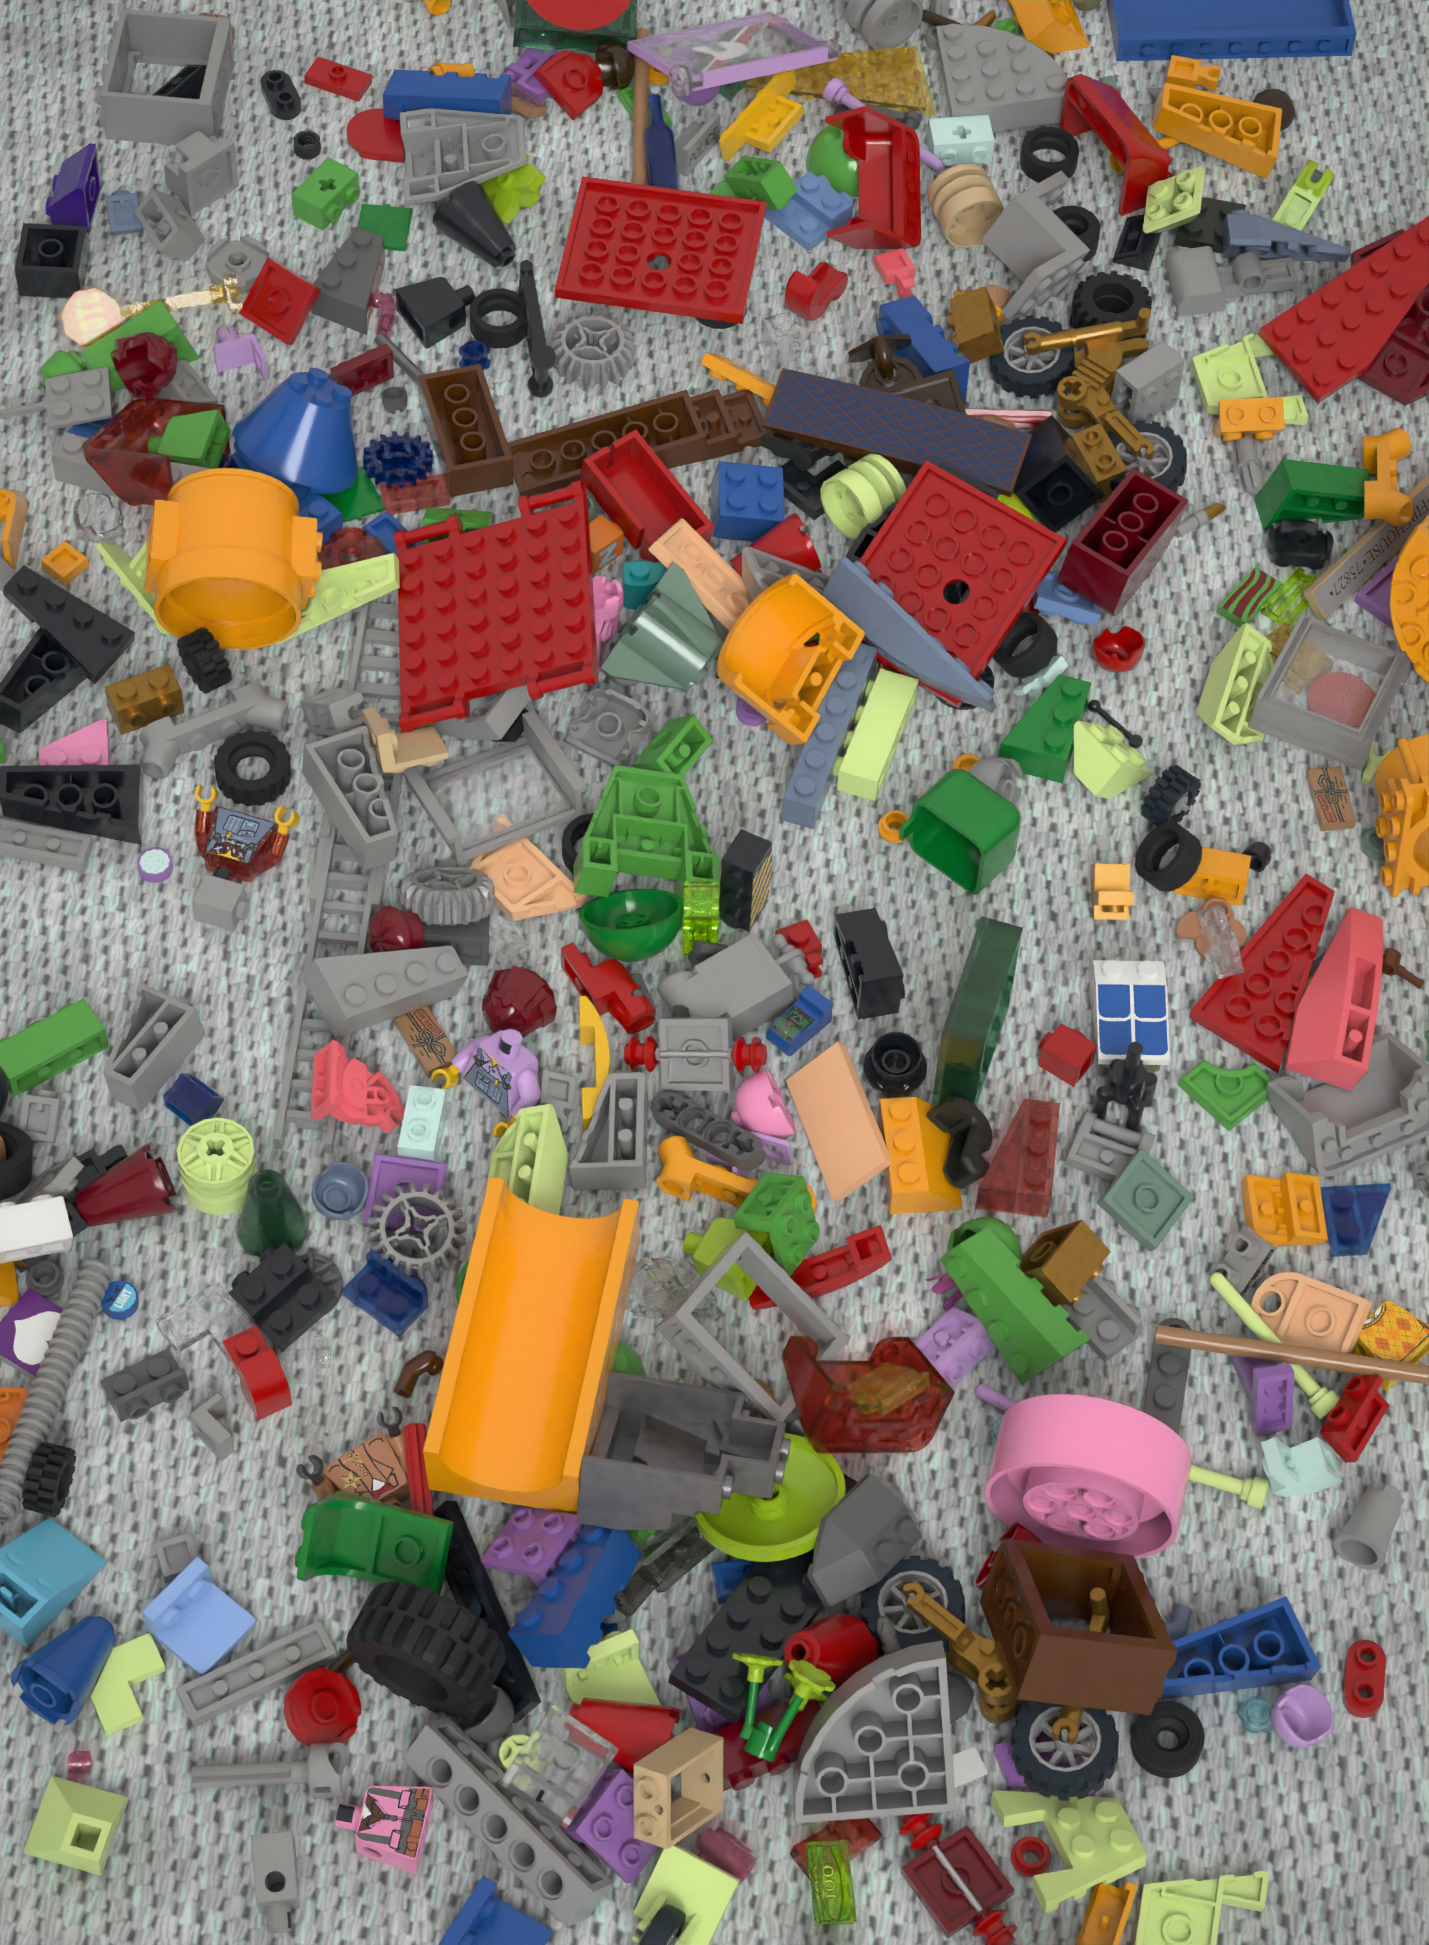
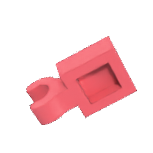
M904 248L875 255L874 266L885 284L895 283L900 298L914 295L911 288L915 287L913 280L915 277V267Z

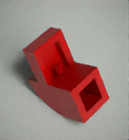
M257 1325L222 1341L223 1349L240 1378L241 1391L258 1421L292 1405L291 1393L283 1369L272 1348L269 1349Z

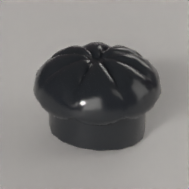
M889 1032L880 1036L866 1053L863 1061V1071L868 1083L876 1091L888 1096H902L914 1092L922 1084L927 1074V1062L921 1047L913 1037L902 1032Z

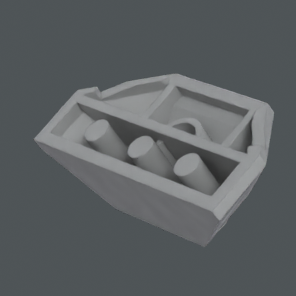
M745 546L742 549V579L748 591L747 596L751 602L773 583L791 574L799 575L820 594H822L831 578L817 571L814 572L806 567L749 546Z

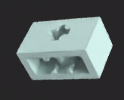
M989 115L928 119L926 137L928 150L944 162V166L992 162L995 140Z
M409 1086L398 1142V1157L437 1162L447 1113L446 1089Z

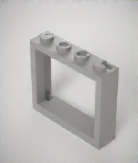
M744 1232L724 1247L656 1327L713 1388L746 1393L744 1409L751 1410L750 1417L765 1419L760 1414L763 1413L766 1419L781 1422L787 1418L849 1340L840 1330L839 1326L814 1303L813 1299L788 1276L787 1272L747 1232ZM734 1262L821 1351L779 1404L691 1315L692 1311Z

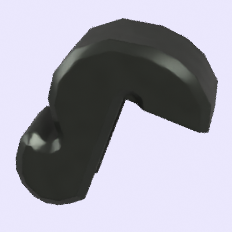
M951 1096L931 1108L927 1113V1118L940 1130L952 1135L943 1168L947 1181L952 1186L963 1189L988 1174L990 1163L982 1157V1154L990 1150L993 1143L992 1129L986 1116L976 1105L961 1096Z

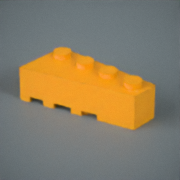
M1165 82L1155 103L1152 129L1267 179L1278 157L1282 109Z

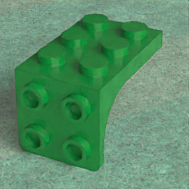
M340 1490L311 1504L303 1514L301 1528L304 1530L303 1541L297 1550L294 1562L295 1567L298 1568L297 1579L306 1582L316 1576L341 1575L377 1584L388 1583L389 1581H398L400 1584L409 1582L413 1583L416 1587H426L433 1590L434 1593L441 1595L454 1522Z

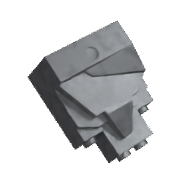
M610 1371L608 1375L606 1407L591 1455H583L577 1523L622 1531L670 1529L672 1523L686 1515L695 1517L701 1511L720 1514L723 1499L730 1500L732 1493L772 1499L775 1484H783L785 1466L789 1458L791 1439L784 1438L786 1422L750 1417L751 1410L744 1409L746 1393Z

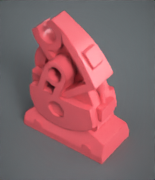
M335 1040L329 1042L314 1055L310 1118L321 1120L330 1114L339 1121L353 1125L361 1124L368 1127L378 1125L387 1134L403 1121L405 1109L393 1086L380 1071L372 1074L367 1070V1065L355 1058L352 1060L346 1058L344 1046Z

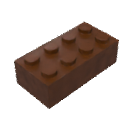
M481 364L418 376L419 403L450 497L513 485V458Z

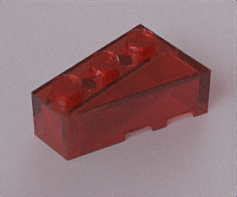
M1030 1099L1022 1101L978 1188L975 1209L1048 1218L1053 1189L1060 1103Z

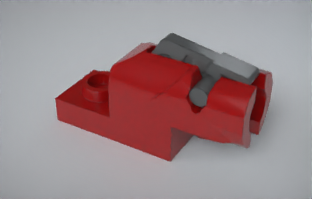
M573 942L561 947L562 969L580 996H587L599 1016L609 1012L628 1034H636L654 1024L656 1006L641 974L629 973L624 965L614 958L593 966L588 955L585 952L580 953Z

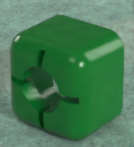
M953 769L947 772L914 802L911 817L900 826L899 839L903 841L908 837L912 850L918 856L967 892L976 895L1014 859L1021 816L1014 804L992 790L971 773L963 769Z

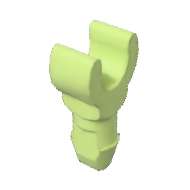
M1372 743L1361 778L1363 784L1368 785L1372 781L1380 763L1391 752L1390 749L1386 751L1384 756H1377L1374 754L1375 743Z

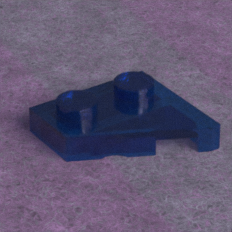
M1390 1183L1321 1187L1331 1257L1368 1254L1391 1190Z

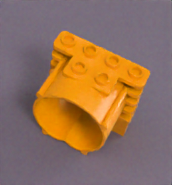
M1429 734L1408 741L1405 738L1399 739L1397 742L1398 747L1383 759L1374 777V790L1381 809V816L1376 818L1375 827L1378 838H1383L1386 859L1385 866L1380 868V879L1382 886H1387L1391 897H1398L1400 889L1409 888L1411 895H1418L1421 887L1429 886Z

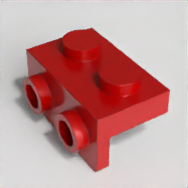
M1378 1374L1353 1376L1346 1383L1343 1394L1335 1407L1329 1412L1327 1420L1319 1432L1345 1463H1352L1358 1460L1390 1406L1378 1392L1383 1382V1379Z

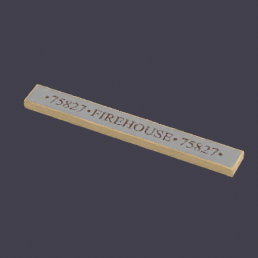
M1429 475L1407 495L1413 499L1414 508L1413 516L1407 524L1402 527H1395L1380 520L1303 592L1317 619H1326L1405 544L1415 527L1423 522L1429 514Z

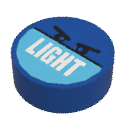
M126 1281L109 1283V1287L105 1291V1297L101 1301L103 1312L108 1317L116 1320L132 1316L139 1306L136 1288Z

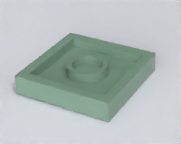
M1141 1148L1131 1156L1097 1201V1204L1144 1248L1151 1252L1159 1246L1194 1199V1196Z

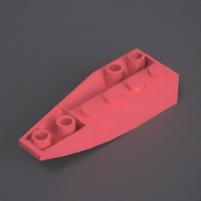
M1352 907L1348 909L1295 1009L1284 1068L1350 1092L1368 1071L1381 988L1383 918Z

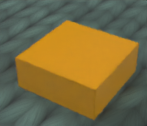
M66 541L41 559L42 569L65 586L89 567L88 558Z

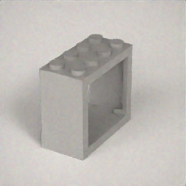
M121 9L119 21H114L113 23L114 41L113 43L109 42L107 48L108 64H103L102 67L103 85L98 86L96 92V102L102 106L99 124L100 127L105 129L106 139L176 145L197 131L202 132L207 138L212 135L218 138L234 67L230 18ZM148 63L182 67L187 65H207L200 98L187 99L131 94L130 89L136 64Z

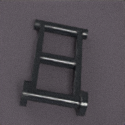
M523 260L520 263L518 299L520 301L533 374L528 380V390L531 395L543 398L550 395L553 391V380L548 375V370L554 366L556 354L551 347L546 345L533 264L529 260Z

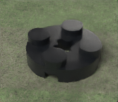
M1286 519L1281 521L1280 527L1274 529L1273 525L1269 529L1266 546L1268 552L1273 556V563L1279 567L1291 565L1320 570L1324 568L1325 561L1331 556L1334 543L1333 536L1327 529L1325 534L1317 530L1318 524L1304 519Z

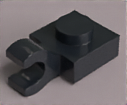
M114 1146L100 1156L97 1155L93 1148L75 1157L84 1167L76 1176L79 1181L73 1188L74 1192H78L128 1157L123 1146Z

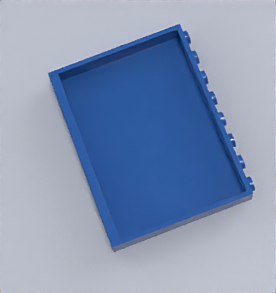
M1106 0L1116 61L1171 60L1172 55L1192 59L1352 56L1356 39V30L1349 0Z

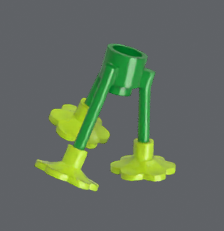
M733 1653L732 1659L739 1660L748 1666L747 1681H750L745 1723L739 1735L747 1739L744 1750L754 1756L773 1762L782 1738L798 1710L802 1711L808 1700H817L825 1703L828 1697L823 1694V1691L833 1692L836 1686L830 1681L831 1677L826 1672L817 1669L811 1663L800 1660V1662L791 1660L788 1666L793 1671V1676L789 1673H785L783 1676L793 1686L795 1692L789 1701L790 1706L778 1727L762 1720L759 1721L756 1727L753 1724L759 1683H763L764 1669L770 1666H783V1660L747 1653Z

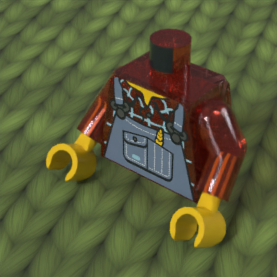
M199 784L196 787L195 797L201 802L200 809L196 810L194 837L198 854L204 858L206 870L213 872L212 876L233 881L235 878L250 883L253 882L258 874H263L281 862L290 838L288 831L296 827L300 821L297 812L293 811L289 821L284 822L287 808L280 806L274 814L275 823L216 806L213 811L210 809L211 804H214L218 799L217 789L212 786L211 797L203 800L201 797L203 786Z

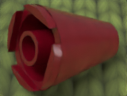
M150 1142L143 1145L75 1193L76 1201L71 1204L89 1227L171 1214L179 1211V1203L171 1204L169 1198L176 1196V1192L167 1168L161 1157L154 1159L150 1151L156 1149L153 1143Z

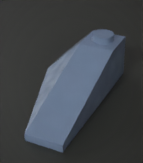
M1234 210L1231 214H1227L1223 220L1222 258L1235 259L1240 254L1252 252L1264 260L1292 257V260L1346 262L1351 256V249L1259 215H1250V211Z

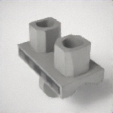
M1245 1226L1241 1233L1236 1234L1230 1243L1231 1249L1220 1264L1215 1265L1209 1274L1211 1276L1216 1272L1221 1273L1242 1298H1244L1257 1278L1262 1280L1266 1273L1263 1268L1277 1249L1247 1226Z

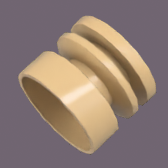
M961 164L949 168L931 183L927 192L928 203L939 220V225L946 239L951 245L958 248H969L984 244L981 239L1005 209L994 191V186L990 182L988 174L982 167L975 164Z

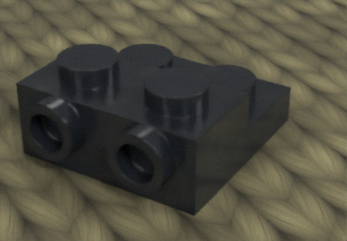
M285 1243L279 1248L272 1246L265 1250L259 1259L261 1264L251 1273L243 1271L238 1274L231 1284L233 1289L228 1292L235 1305L257 1325L282 1353L338 1303L337 1298Z

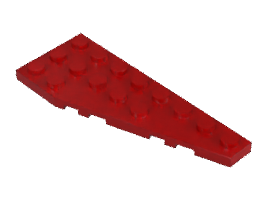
M1429 216L1259 329V337L1317 404L1368 370L1380 350L1384 348L1396 328L1399 327L1413 308L1418 295L1428 286Z

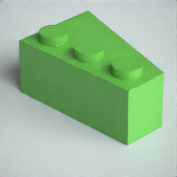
M161 300L80 352L90 369L109 367L111 393L125 388L111 359V351L115 349L116 339L127 336L133 337L136 334L145 332L154 333L174 344L178 351L177 360H187L190 363L200 359Z

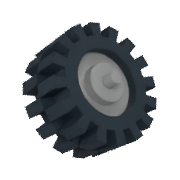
M1172 765L1168 770L1166 769L1162 772L1161 778L1157 777L1155 780L1156 784L1149 788L1148 791L1150 793L1144 797L1143 801L1145 803L1141 805V815L1156 826L1167 822L1177 823L1182 821L1183 816L1190 812V806L1195 804L1196 800L1194 798L1200 793V790H1198L1201 787L1200 780L1180 766Z

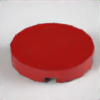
M318 1668L301 1674L290 1684L284 1697L283 1713L287 1727L294 1737L310 1748L311 1744L346 1742L358 1727L356 1724L358 1716L361 1715V1702L357 1689L348 1677L327 1668Z

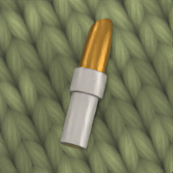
M1214 503L1203 510L1200 509L1192 513L1189 518L1179 523L1174 536L1179 538L1195 528L1199 529L1208 524L1210 520L1224 512L1226 506Z

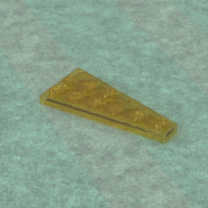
M917 46L829 54L832 57L834 55L837 56L838 60L795 69L797 84L790 91L789 95L802 96V100L813 101V98L825 99L823 98V92L833 78L838 77L848 85L850 94L861 102L880 107L896 108V111L904 113L908 110L924 112V116L934 117L935 107ZM774 74L743 80L745 92L757 94L770 82Z

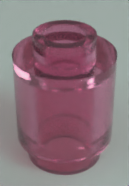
M722 1826L718 1827L715 1831L711 1827L708 1828L696 1844V1848L700 1850L697 1855L698 1857L740 1879L738 1885L747 1878L757 1863V1859L751 1855L752 1850Z

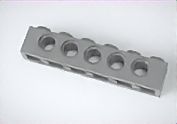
M449 1717L427 1723L402 1759L412 1769L414 1776L433 1788V1791L439 1796L440 1802L446 1808L452 1810L466 1824L467 1829L472 1835L480 1838L494 1852L495 1858L501 1864L508 1866L522 1881L524 1888L530 1893L535 1894L549 1908L551 1915L556 1920L569 1927L590 1917L614 1882Z

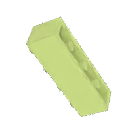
M880 668L876 680H869L864 696L867 702L865 706L859 705L854 724L857 725L855 731L849 730L844 743L846 754L844 757L839 756L835 764L833 776L838 777L837 790L876 801L915 704L919 679Z

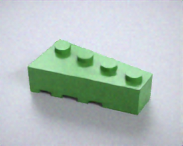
M989 1227L961 1242L939 1258L1021 1385L1091 1340L1083 1329L1077 1332L1067 1321L1070 1315L1060 1304L1054 1307L1041 1293L1044 1287L1035 1277L1026 1276L1019 1269L1021 1263L1019 1259Z

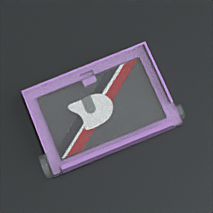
M771 11L627 41L628 51L668 75L671 91L676 97L688 96L692 91L838 60L839 45L835 39L826 40L823 43Z

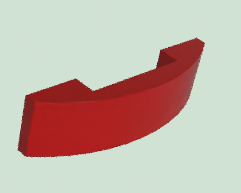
M881 1225L846 1237L847 1245L803 1260L790 1278L813 1299L839 1290L872 1274L892 1260ZM756 1285L749 1297L752 1309L759 1310L777 1307L766 1293Z

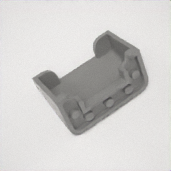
M1391 1033L1373 1039L1368 1071L1351 1092L1325 1083L1303 1093L1302 1084L1293 1076H1284L1267 1083L1270 1104L1309 1164L1325 1177L1337 1175L1429 1135V1064Z

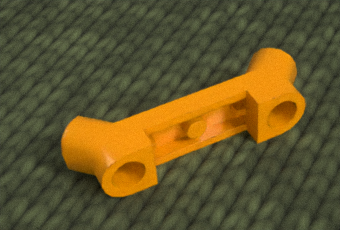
M1393 428L1380 436H1363V469H1367L1369 474H1376L1377 481H1364V520H1383L1395 527H1402L1413 516V499L1397 491V462L1408 457L1411 451L1410 437L1403 429Z
M676 1135L666 1138L661 1142L657 1150L658 1157L663 1166L656 1180L657 1185L665 1193L690 1202L694 1192L697 1191L740 1207L759 1181L755 1178H744L731 1173L721 1165H710L697 1160L687 1139L682 1136ZM807 1185L808 1192L812 1197V1208L815 1214L817 1209L816 1197L811 1186Z

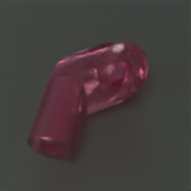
M377 291L375 292L372 306L382 309L375 334L384 333L389 338L396 320L394 298L388 292L385 294Z

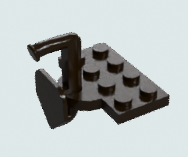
M910 334L880 335L848 352L849 362L851 363L872 359V362L862 373L859 386L967 414L954 369L922 378L918 368L908 359L891 355V353L906 349L912 344ZM842 454L846 467L859 460L858 458Z

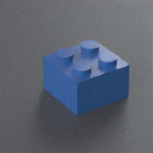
M719 461L711 482L712 524L714 525L712 536L722 539L755 542L785 519L783 468Z

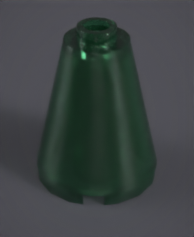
M269 1169L261 1170L250 1178L236 1219L235 1233L238 1243L252 1257H261L268 1248L272 1246L279 1248L283 1243L294 1253L298 1252L304 1245L309 1232L308 1216L279 1172Z

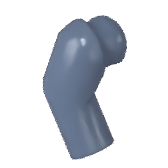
M1174 1605L1170 1622L1165 1623L1171 1641L1182 1638L1187 1634L1192 1609L1186 1605Z

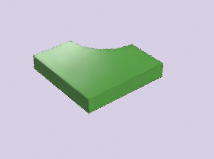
M1203 1060L1179 1079L1178 1086L1226 1130L1230 1131L1269 1100L1267 1083L1274 1080L1255 1063L1243 1069L1227 1070L1215 1067L1206 1060Z

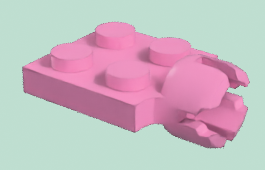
M604 576L593 578L598 675L601 671L599 668L602 665L600 660L601 650L609 641L614 640L620 626V612L624 602V591L621 584L616 579H613L612 582L607 581V578Z

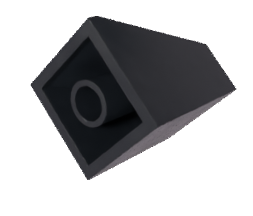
M1051 415L1029 432V434H1032L1014 487V493L1048 529L1056 533L1104 497L1105 494L1071 435Z

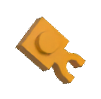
M1172 55L1166 83L1193 89L1198 84L1209 90L1217 91L1221 66H1200L1201 60Z

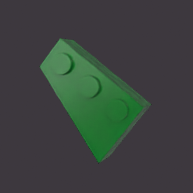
M1282 459L1254 500L1263 530H1268L1273 524L1281 523V521L1286 519L1311 520L1321 518L1322 523L1363 519L1364 481H1371L1368 470Z
M1059 674L1001 742L999 757L1017 761L1024 774L1063 784L1074 750V724L1078 720L1083 721L1092 683Z

